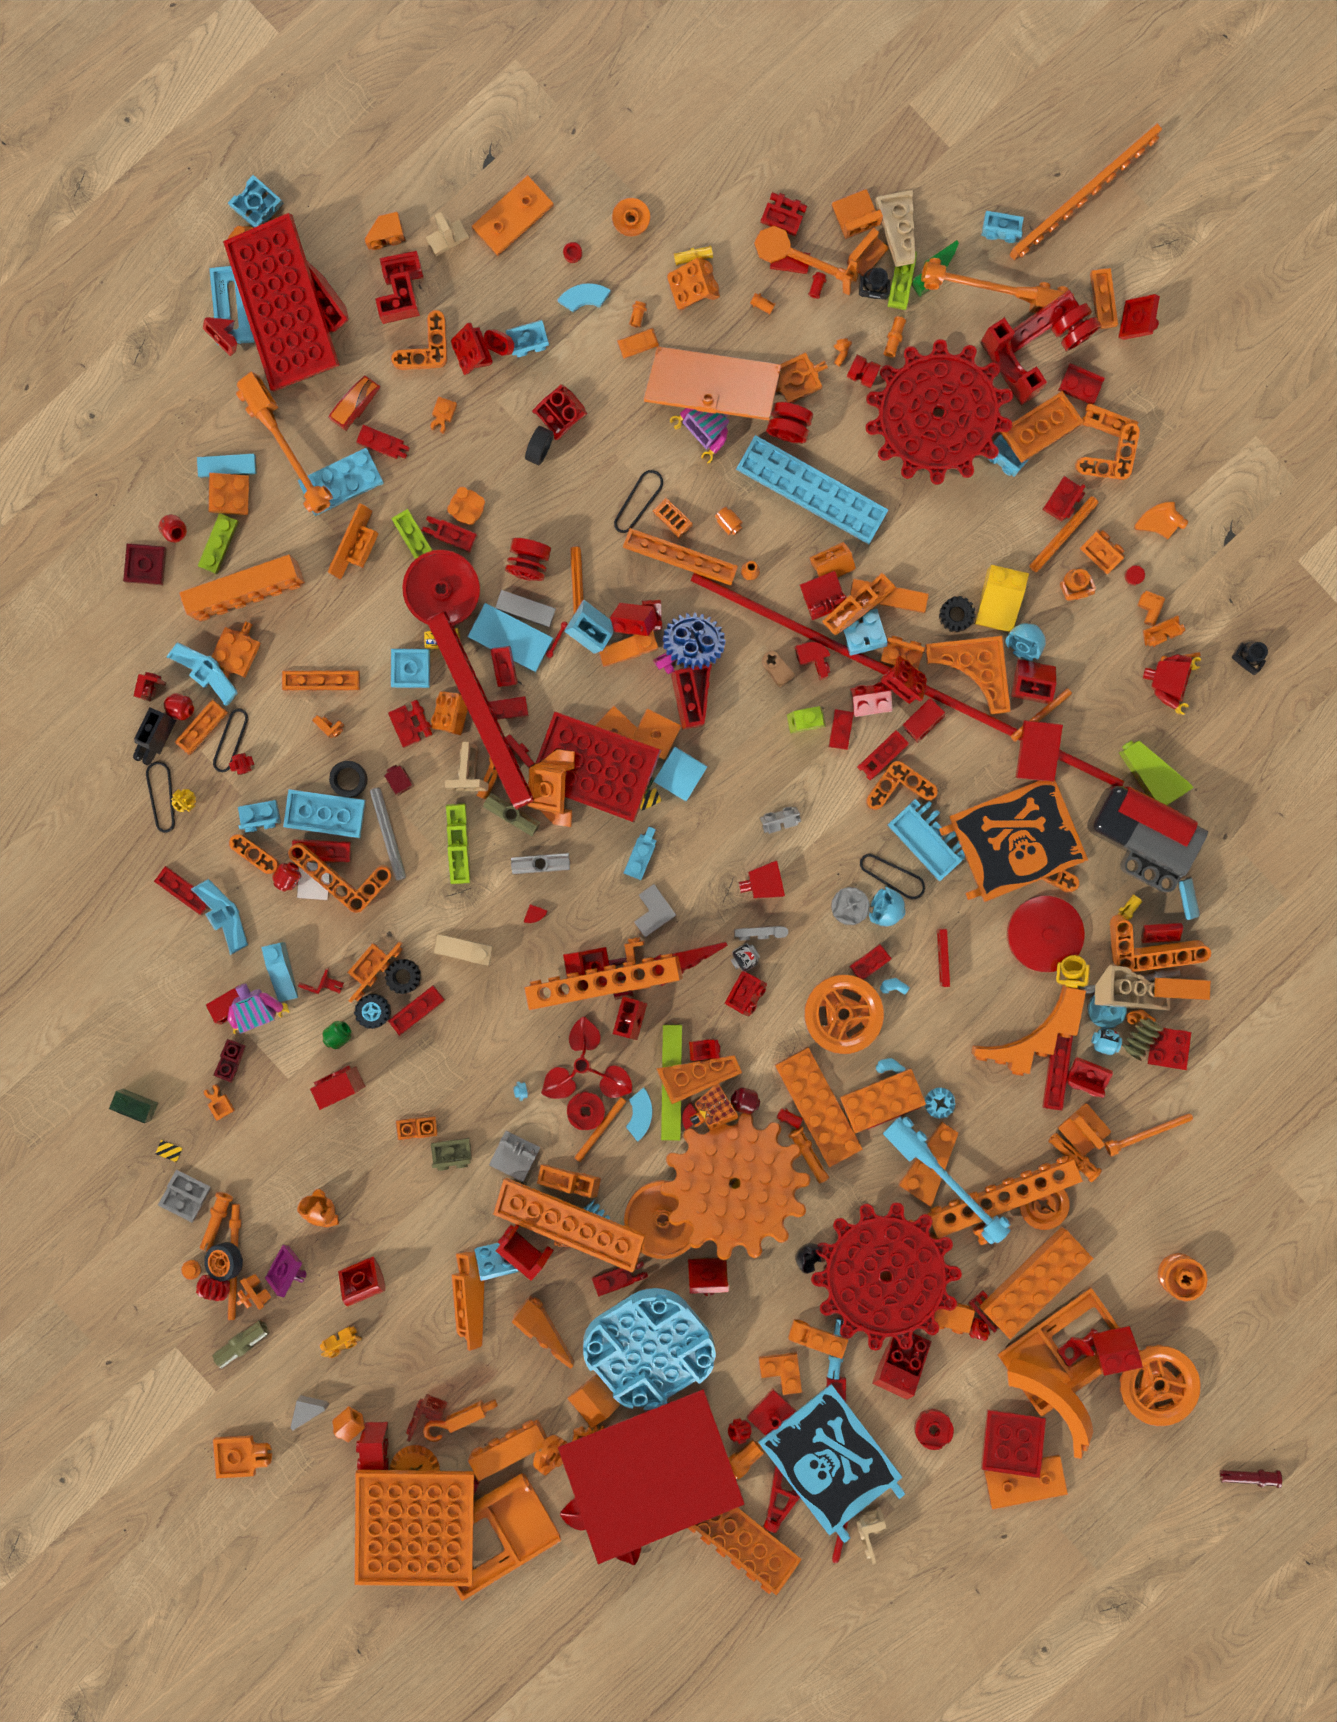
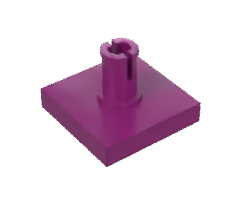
M284 1244L265 1277L276 1295L283 1298L293 1280L302 1283L304 1281L303 1278H306L307 1275L305 1270H300L302 1265L300 1259L290 1246Z

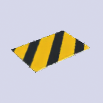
M656 787L645 793L640 806L641 811L662 801Z
M161 1140L155 1154L177 1163L182 1148Z

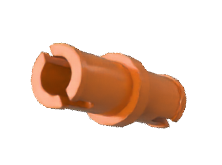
M894 317L891 332L887 335L888 342L883 353L887 357L893 358L896 356L898 344L902 341V332L906 323V319L903 317Z

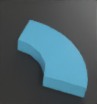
M580 284L564 292L559 297L558 303L573 313L584 305H594L600 308L611 293V290L598 284Z
M644 1087L629 1099L633 1115L626 1128L637 1142L647 1132L652 1119V1104L649 1094Z

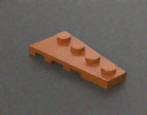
M735 1055L656 1069L671 1104L742 1074Z
M941 1121L928 1140L927 1146L938 1161L937 1163L945 1170L958 1132ZM916 1158L898 1185L932 1207L942 1178L932 1168Z

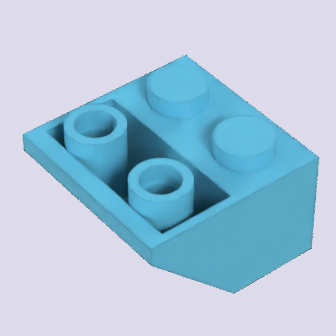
M583 600L564 632L595 654L605 648L613 634V626L608 617Z

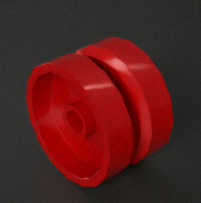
M1087 303L1076 307L1051 328L1057 338L1065 336L1061 341V345L1066 352L1085 342L1102 326L1097 317L1089 318L1092 310Z
M776 402L773 404L771 411L773 419L769 420L766 432L783 441L805 443L809 433L806 427L811 426L814 414L807 408L793 403Z

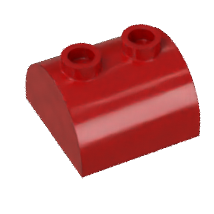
M374 1256L338 1271L342 1301L348 1307L385 1291L384 1277Z

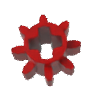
M246 753L232 756L233 761L229 763L231 772L236 771L238 775L251 772V766L255 765L252 756L247 757Z
M741 1418L733 1419V1423L729 1424L728 1427L729 1438L733 1442L738 1441V1444L745 1443L746 1439L750 1438L752 1429L747 1420H741Z

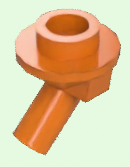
M848 338L839 339L836 341L837 344L833 345L840 352L834 361V364L839 367L845 360L852 345V341H848Z

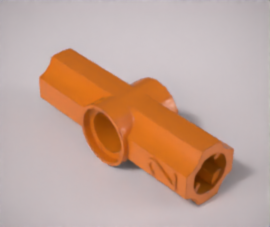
M754 1439L738 1453L735 1452L728 1458L736 1479L742 1478L749 1471L750 1466L764 1454V1450Z

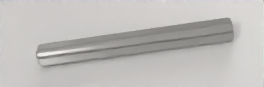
M374 788L370 790L388 856L395 879L401 880L406 878L383 795L380 788Z

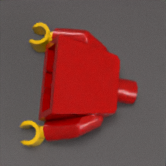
M1176 654L1165 658L1163 661H1159L1156 670L1151 668H1145L1143 679L1153 681L1151 687L1154 690V694L1163 704L1175 709L1177 714L1185 715L1181 711L1182 706L1189 708L1188 704L1180 703L1179 701H1183L1191 671L1200 668V666L1195 665V661H1201L1200 657L1192 659L1188 656Z

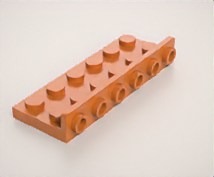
M739 1508L688 1528L693 1533L699 1532L702 1535L700 1539L707 1545L714 1544L717 1547L715 1551L725 1558L726 1555L732 1559L730 1563L738 1570L741 1567L746 1570L747 1573L745 1575L753 1582L757 1579L762 1583L760 1587L769 1595L773 1592L777 1596L802 1560Z

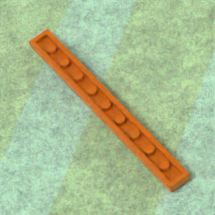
M1157 123L1019 242L1010 253L1013 260H1016L1019 256L1023 258L1030 251L1029 247L1033 244L1038 245L1045 238L1043 235L1048 231L1052 233L1059 226L1058 222L1062 219L1064 221L1067 220L1074 213L1073 209L1076 207L1081 208L1088 201V196L1091 194L1093 196L1102 189L1101 185L1103 183H1110L1116 177L1115 173L1118 170H1125L1131 164L1130 160L1135 157L1137 159L1145 152L1144 148L1147 145H1154L1160 138L1158 136L1162 130L1160 125Z

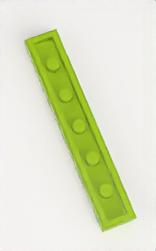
M663 1025L662 1067L680 1065L682 1061V1025ZM662 1084L661 1140L680 1141L681 1101L671 1104Z

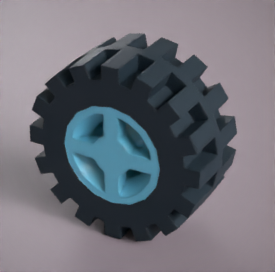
M366 995L355 1005L354 1015H356V1020L359 1021L361 1026L368 1029L381 1027L386 1023L391 1014L390 1004L381 995Z

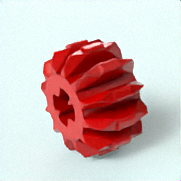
M202 1275L197 1282L196 1293L199 1297L210 1301H223L229 1294L231 1283L228 1280L221 1282L212 1279L209 1275Z

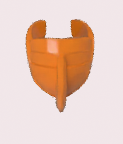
M316 1189L312 1195L304 1197L299 1202L297 1207L298 1213L312 1225L326 1228L339 1225L338 1215H335L334 1203L325 1196L326 1193L323 1190Z

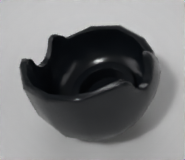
M807 1243L796 1252L795 1260L802 1273L809 1274L814 1272L815 1263L822 1261L821 1256L816 1253V1250L822 1252V1248L818 1244Z

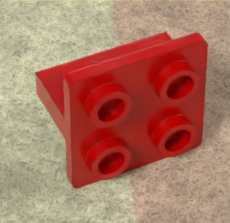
M467 323L451 339L452 348L455 351L459 366L464 375H468L474 368L490 366L493 363L480 327L473 328L472 323Z
M898 656L895 666L882 676L881 682L908 704L915 699L921 702L924 699L927 678L923 672L914 668L908 660Z

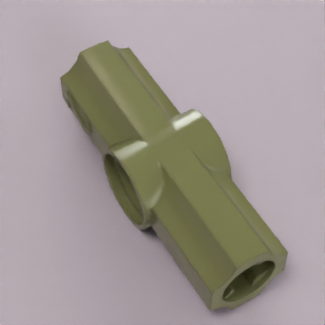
M490 793L484 802L483 807L530 836L534 835L541 823L523 811L516 810L513 805L493 793ZM511 809H514L517 813L516 818L513 820L507 818V812Z
M258 1320L244 1332H239L225 1346L212 1355L215 1364L222 1369L238 1356L244 1355L254 1347V1344L270 1333L267 1325Z

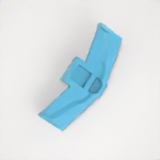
M178 642L166 656L193 669L189 676L202 687H207L210 684L225 706H228L237 695V690L221 671L218 662L211 656H205Z
M209 879L191 888L212 910L205 915L214 930L222 927L230 955L246 947L248 943L236 905Z

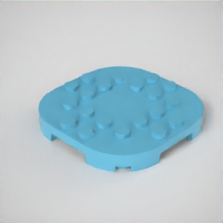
M660 1288L638 1291L608 1309L589 1324L583 1338V1355L589 1370H594L613 1392V1398L631 1409H633V1406L644 1407V1410L655 1409L667 1404V1398L693 1382L697 1381L700 1384L713 1370L716 1357L714 1339L705 1324L682 1297L672 1291Z

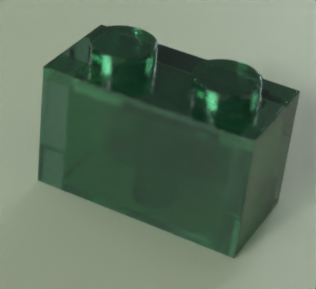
M120 1089L115 1092L109 1109L145 1124L152 1120L158 1102L126 1089Z

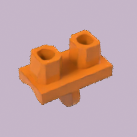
M254 1274L239 1281L247 1295L242 1290L238 1291L237 1295L240 1300L236 1304L239 1306L244 1303L248 1309L252 1306L248 1300L251 1298L259 1310L264 1307L263 1304L271 1296L266 1289L256 1295L253 1288L261 1283L257 1275Z

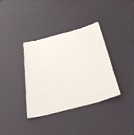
M308 862V867L311 870H316L318 864ZM299 867L301 878L298 881L297 898L328 900V891ZM324 873L322 878L324 882L329 883V873Z

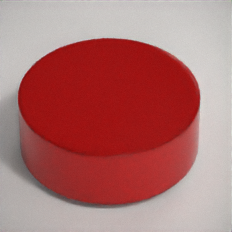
M570 242L564 246L563 255L565 260L569 263H577L581 260L582 248L578 243Z
M1137 565L1128 568L1124 575L1126 582L1133 586L1143 582L1145 579L1144 569Z

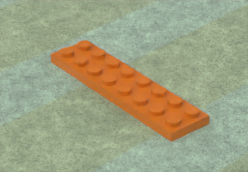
M509 1178L503 1179L493 1213L495 1216L632 1273L636 1270L646 1238V1234Z

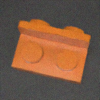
M1097 529L1080 549L1108 575L1124 559L1125 554L1123 552L1125 550L1118 543L1114 545L1109 540L1111 537L1108 533Z
M898 636L888 637L887 647L883 649L880 662L895 666L896 658L901 656L918 670L925 647H922L921 643L916 641L904 642L902 641L903 638Z

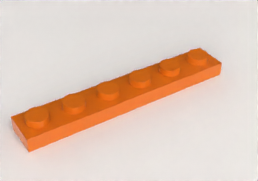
M631 528L623 544L625 549L728 585H732L738 568L737 565Z

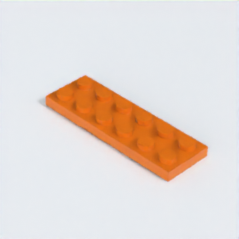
M809 1047L775 1064L828 1167L863 1150Z

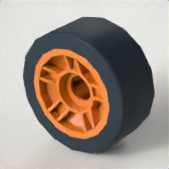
M225 1242L212 1246L207 1251L204 1265L206 1272L212 1279L222 1282L235 1278L240 1273L243 1267V1258L237 1246Z

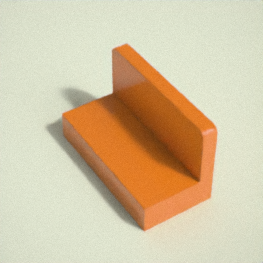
M874 227L851 253L847 261L848 265L851 260L858 263V273L861 276L867 270L873 268L888 251V246L878 239L879 231Z
M844 542L810 557V562L817 571L818 577L835 571L838 578L856 569L852 553Z

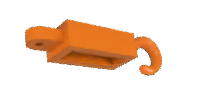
M495 1399L485 1404L481 1400L448 1415L445 1421L431 1420L424 1426V1436L430 1442H438L443 1437L442 1435L433 1437L429 1433L431 1427H442L452 1433L484 1418L487 1411L494 1409L498 1404Z

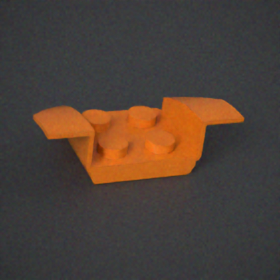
M557 749L543 761L529 768L528 786L533 795L534 802L529 803L527 806L540 810L554 825L567 827L572 825V810L564 809L566 771L574 769V751Z

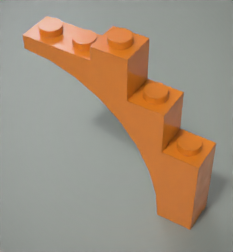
M1063 985L1054 1009L1046 1020L1033 1032L1017 1041L1004 1045H973L971 1053L976 1056L977 1060L981 1061L993 1059L995 1063L1006 1065V1062H1008L1007 1067L1012 1071V1074L1024 1076V1073L1030 1074L1034 1052L1042 1057H1047V1054L1053 1055L1058 1033L1059 1036L1071 1038V1035L1077 1036L1086 990Z

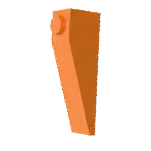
M529 1296L515 1312L512 1323L530 1339L533 1336L536 1337L542 1348H550L552 1355L571 1369L574 1366V1359L543 1307V1303L538 1298Z

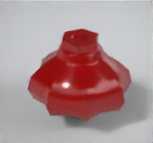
M974 1318L969 1335L973 1339L987 1341L990 1336L989 1327L983 1319Z

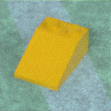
M991 565L987 569L975 624L1010 632L1014 628L1029 573Z

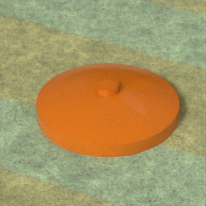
M666 1180L653 1181L640 1187L628 1201L624 1215V1226L646 1234L641 1253L656 1259L677 1257L691 1247L689 1244V1237L693 1231L691 1225L682 1223L674 1226L669 1222V1215L677 1208L678 1201L675 1197H667L661 1193L662 1184L670 1182Z

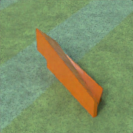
M463 1252L456 1254L459 1273L452 1274L456 1331L460 1337H465L467 1349L471 1351L482 1346L485 1280H480L475 1252Z

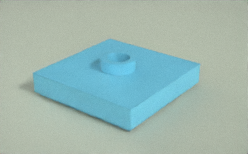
M391 649V688H430V649Z

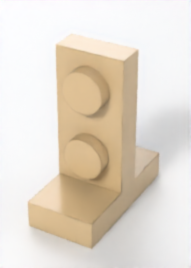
M441 212L434 215L439 230L426 237L435 256L469 239L459 219L451 223L449 218H444Z
M462 742L460 750L461 762L458 770L459 780H445V788L454 792L488 791L489 783L475 779L478 746L470 742Z

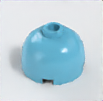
M1022 623L1014 627L1005 640L1008 649L1011 646L1015 650L1013 651L1015 656L1027 661H1032L1034 658L1036 660L1039 659L1046 645L1045 635L1037 625Z
M888 887L877 892L871 902V907H874L873 912H869L870 921L884 927L893 926L905 915L903 897Z

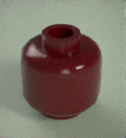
M740 1087L731 1096V1105H733L734 1110L737 1112L751 1115L760 1107L761 1101L754 1090Z

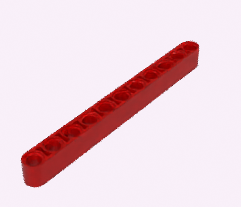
M442 611L428 618L429 628L512 805L517 810L534 802L529 786L446 611Z

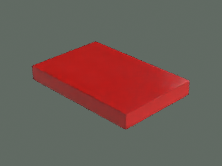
M1024 720L1016 778L1055 782L1063 729L1062 724Z

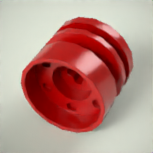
M512 538L510 552L517 555V557H509L507 559V562L512 565H506L505 571L523 580L544 581L545 575L541 572H546L547 568L539 562L549 561L551 547L530 539Z

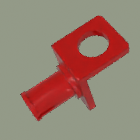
M326 967L318 988L299 982L298 987L319 994L323 988L340 994L344 982L329 978L327 975L329 968Z
M1091 1329L1082 1339L1071 1337L1057 1350V1353L1067 1366H1071L1081 1355H1095L1091 1349L1094 1345L1091 1334L1098 1333L1097 1330ZM1068 1347H1071L1074 1351L1073 1357L1070 1359L1065 1356V1350Z

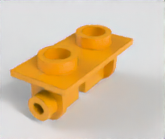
M348 1326L338 1332L340 1340H337L336 1335L323 1340L320 1348L325 1352L321 1356L334 1358L343 1349H350L356 1346L362 1337L355 1335L357 1333L355 1326Z

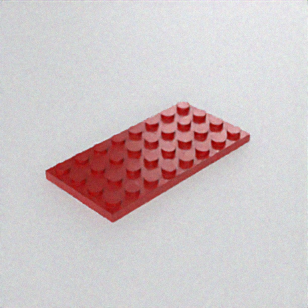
M290 213L284 214L224 240L223 243L270 391H277L339 366L340 364L293 215Z

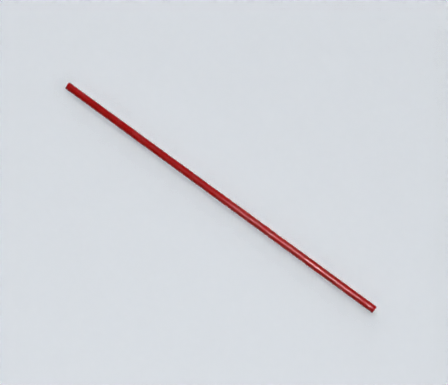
M694 573L690 580L883 675L892 669L862 653L850 656L847 646L697 573ZM926 685L924 695L1009 736L1018 730ZM1059 749L1058 760L1112 786H1123L1124 780Z

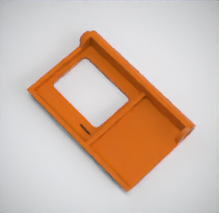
M1090 1287L997 1355L1007 1369L1012 1358L1032 1363L1052 1373L1076 1393L1102 1374L1096 1351L1094 1350V1356H1086L1076 1364L1067 1366L1057 1353L1059 1348L1052 1339L1053 1335L1093 1307L1097 1309L1111 1330L1120 1327ZM1023 1390L1041 1417L1054 1409L1042 1398Z
M524 1473L519 1474L474 1502V1523L487 1518L504 1546V1551L473 1569L472 1586H453L461 1601H464L561 1541V1536Z

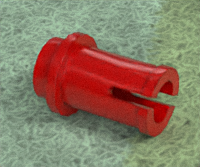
M816 272L812 276L813 282L808 295L819 299L827 279L825 274Z
M781 1108L777 1115L779 1122H785L796 1129L799 1128L803 1120L802 1117L789 1112L787 1108Z

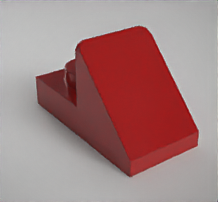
M206 317L203 323V330L229 356H232L236 352L238 343L229 332L233 330L235 321Z

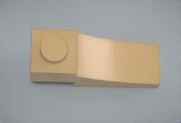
M438 934L434 953L489 966L494 946Z

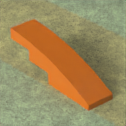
M881 573L869 585L865 584L853 597L849 595L822 622L834 635H837L869 612L896 587Z

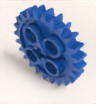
M686 613V618L679 615L678 620L673 618L672 624L668 623L667 629L664 630L663 648L667 649L666 655H671V661L677 659V665L684 663V668L691 665V668L694 670L695 665H698L702 669L703 664L709 667L710 661L715 664L716 658L720 659L721 653L724 652L725 633L721 632L722 627H716L717 621L711 623V617L704 619V614L697 617V614L694 613L693 617H690Z

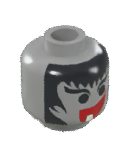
M744 943L732 951L733 959H731V962L736 970L740 968L746 972L758 965V958L760 956L753 944Z

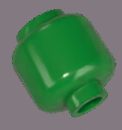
M334 1021L323 1030V1043L328 1048L340 1049L350 1041L351 1028L345 1022Z

